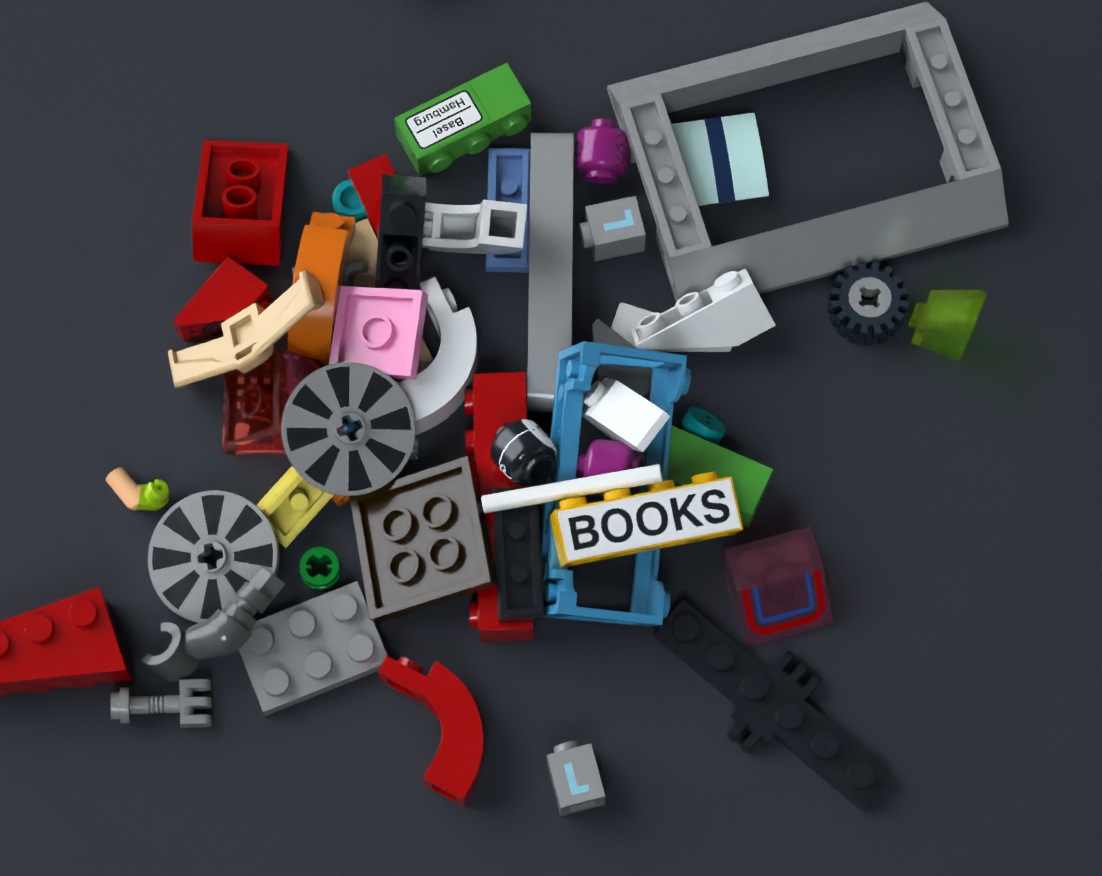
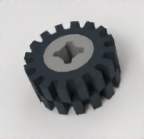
M865 261L857 262L856 269L853 270L851 265L844 269L843 275L839 274L834 281L828 303V313H831L830 322L832 326H839L837 333L842 338L846 333L851 335L849 340L851 343L856 344L858 339H864V346H871L873 340L877 339L878 344L886 342L888 335L893 337L898 332L899 326H902L909 305V301H907L909 292L907 287L902 288L904 280L900 274L894 278L892 276L894 269L888 265L882 271L878 269L880 262L872 261L871 267H866ZM861 296L874 298L872 300H864Z

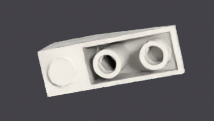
M746 268L739 272L730 271L716 279L713 286L700 293L691 292L682 296L674 307L661 314L652 313L645 316L638 322L637 327L631 329V333L637 348L644 350L739 346L776 325Z

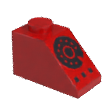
M227 256L173 320L178 337L184 341L223 336L222 322L254 303H257L264 309L271 305L272 297L269 286Z

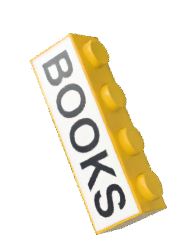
M713 471L694 475L691 477L692 484L675 487L674 480H665L647 485L648 492L631 495L630 488H623L603 493L604 501L587 504L585 496L560 501V509L554 510L549 515L560 568L735 535L743 530L732 476L719 478L718 472Z

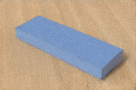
M489 148L487 200L527 204L523 249L514 253L486 254V272L529 273L531 149Z

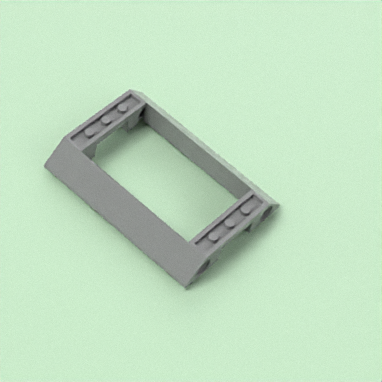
M928 2L607 86L608 95L619 128L626 132L628 138L630 162H636L657 225L655 239L676 302L688 293H700L713 286L717 278L730 271L739 272L746 268L759 294L840 273L850 265L855 269L857 262L865 261V265L872 264V261L880 262L1008 227L1009 222L1000 163L947 20ZM902 46L906 57L905 69L912 88L922 87L944 147L939 163L947 183L711 246L668 113L897 53Z

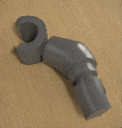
M261 567L249 583L245 581L237 591L236 595L239 599L235 604L230 601L223 611L217 609L210 618L188 627L186 633L176 624L170 622L161 623V632L171 640V644L160 655L153 656L148 653L141 659L142 662L162 679L169 682H177L187 678L195 670L199 660L232 655L252 636L249 630L256 622L253 616L257 612L262 614L285 583Z

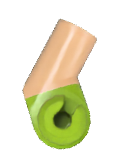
M123 467L114 469L105 479L126 507L131 510L156 511L168 503L170 488L166 482L160 479H155L154 483L136 484Z

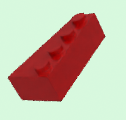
M99 587L0 621V697L7 696L10 693L30 691L31 693L49 692L50 689L75 686L77 688L96 687V684L117 682L118 684L134 682L108 601Z

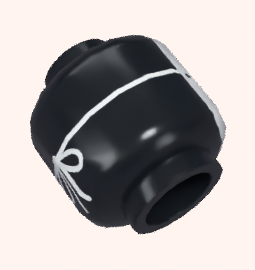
M527 419L516 420L504 424L497 430L490 450L491 459L515 485H537L545 481L552 474L556 466L557 447L534 421Z

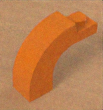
M313 212L309 225L305 224L293 284L300 279L299 273L301 271H309L319 280L324 306L319 310H311L288 331V360L329 365L340 286H342L345 265L355 233V217L340 216L335 213Z

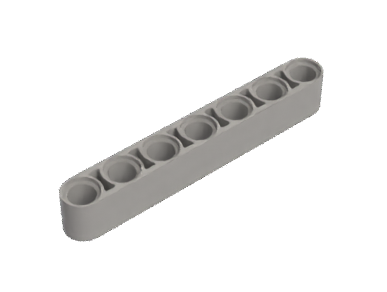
M531 133L527 412L553 413L558 353L572 346L574 133Z

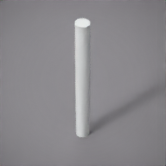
M660 464L483 495L481 496L484 513H491L663 482Z

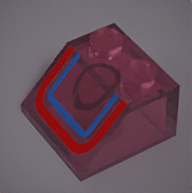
M811 526L724 549L721 565L747 647L833 624L825 570Z

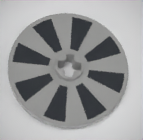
M340 362L314 371L297 385L283 411L281 436L285 453L291 465L306 482L330 494L357 496L383 487L400 473L413 449L415 419L406 394L390 376L366 364ZM342 417H347L350 423L357 421L360 425V429L354 433L355 441H350L347 435L341 437L338 435L337 429L342 426Z
M219 490L195 493L173 505L158 522L151 537L148 551L149 574L158 596L173 612L197 623L210 618L217 609L223 611L230 601L235 604L239 599L236 595L237 591L245 581L249 583L261 567L277 577L280 562L277 535L265 513L250 500L231 492ZM212 546L215 550L223 552V558L217 560V568L215 569L213 565L204 562V557L211 554L210 547Z

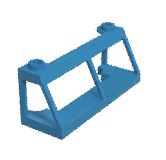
M587 341L560 351L558 353L550 439L557 447L555 469L546 479V484L576 479L584 393L591 390L593 375L599 365L641 367L652 370L649 401L670 415V418L645 449L644 467L660 464L663 481L667 480L673 406L680 399L681 394H687L691 382L690 369L686 368L687 355ZM642 485L639 491L633 490L631 495L648 492L647 485ZM563 500L544 503L540 538L544 617L637 626H662L663 618L667 617L670 609V593L664 590V585L661 581H657L660 549L635 554L630 612L577 607V593L573 587V571L567 570V567L560 568L549 516L554 510L560 509L559 502Z

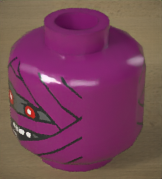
M594 119L592 120V126L585 127L577 133L574 166L578 172L584 174L585 181L612 184L618 182V177L627 173L630 164L629 143L626 132L617 128V121Z

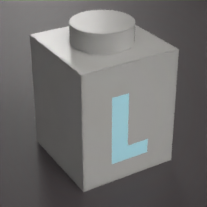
M636 196L585 206V222L579 223V232L583 248L591 247L594 262L645 250L646 233Z
M576 740L555 746L553 748L554 753L547 754V767L560 816L605 805L606 796L592 744L581 746L580 741Z

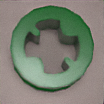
M311 548L305 552L300 560L299 569L302 580L312 590H329L340 579L341 569L338 558L328 548ZM314 561L319 564H323L326 561L330 562L331 564L327 565L330 574L327 577L321 574L316 575L314 578L309 575L313 573L311 563Z

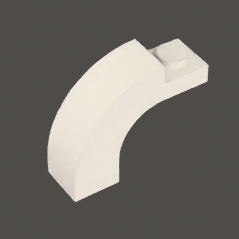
M484 199L477 205H445L425 202L422 247L432 251L470 254L518 252L523 249L527 204Z
M436 277L419 283L420 290L428 294L426 310L441 340L439 351L433 362L425 370L417 374L416 380H403L397 383L411 404L415 419V436L437 426L456 411L465 399L464 390L470 389L473 384V374H476L478 364L476 326L471 310L467 307L458 311L450 289L445 288L441 290Z

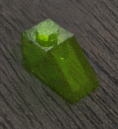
M979 289L931 290L926 304L917 302L908 326L916 328L911 343L960 361L987 292Z

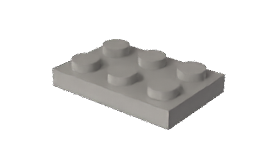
M357 581L256 621L249 630L252 636L239 649L264 716L377 672L386 656H388L375 623L369 619L368 607Z

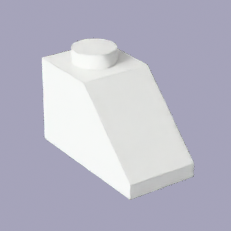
M605 378L602 383L596 381L591 386V390L586 392L583 397L585 405L582 408V416L611 440L621 441L633 450L644 452L670 418V415L621 382Z

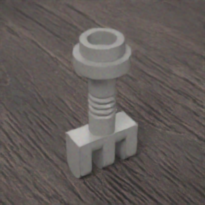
M179 680L180 695H165L164 697L162 695L155 697L129 696V687L120 688V692H111V720L120 719V724L130 723V714H153L154 712L180 713V728L212 726V716L206 714L194 715V710L212 708V698L193 697V692L211 691V680Z

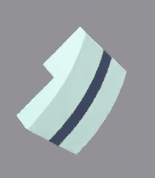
M755 113L671 124L698 206L769 196Z

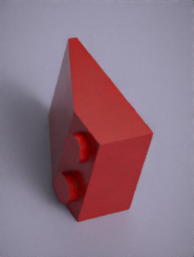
M221 140L203 141L192 217L193 262L219 264L228 256L238 264L280 266L289 144Z

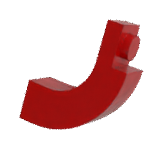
M386 656L378 670L380 682L425 705L434 713L442 728L439 749L423 777L425 787L466 807L482 772L485 748L481 717L472 695L454 673L437 661H435L426 677L422 674L424 669L412 660L400 657L396 661Z

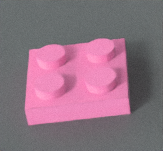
M340 286L329 365L340 362L362 363L381 370L392 379L416 380L428 294L423 290Z

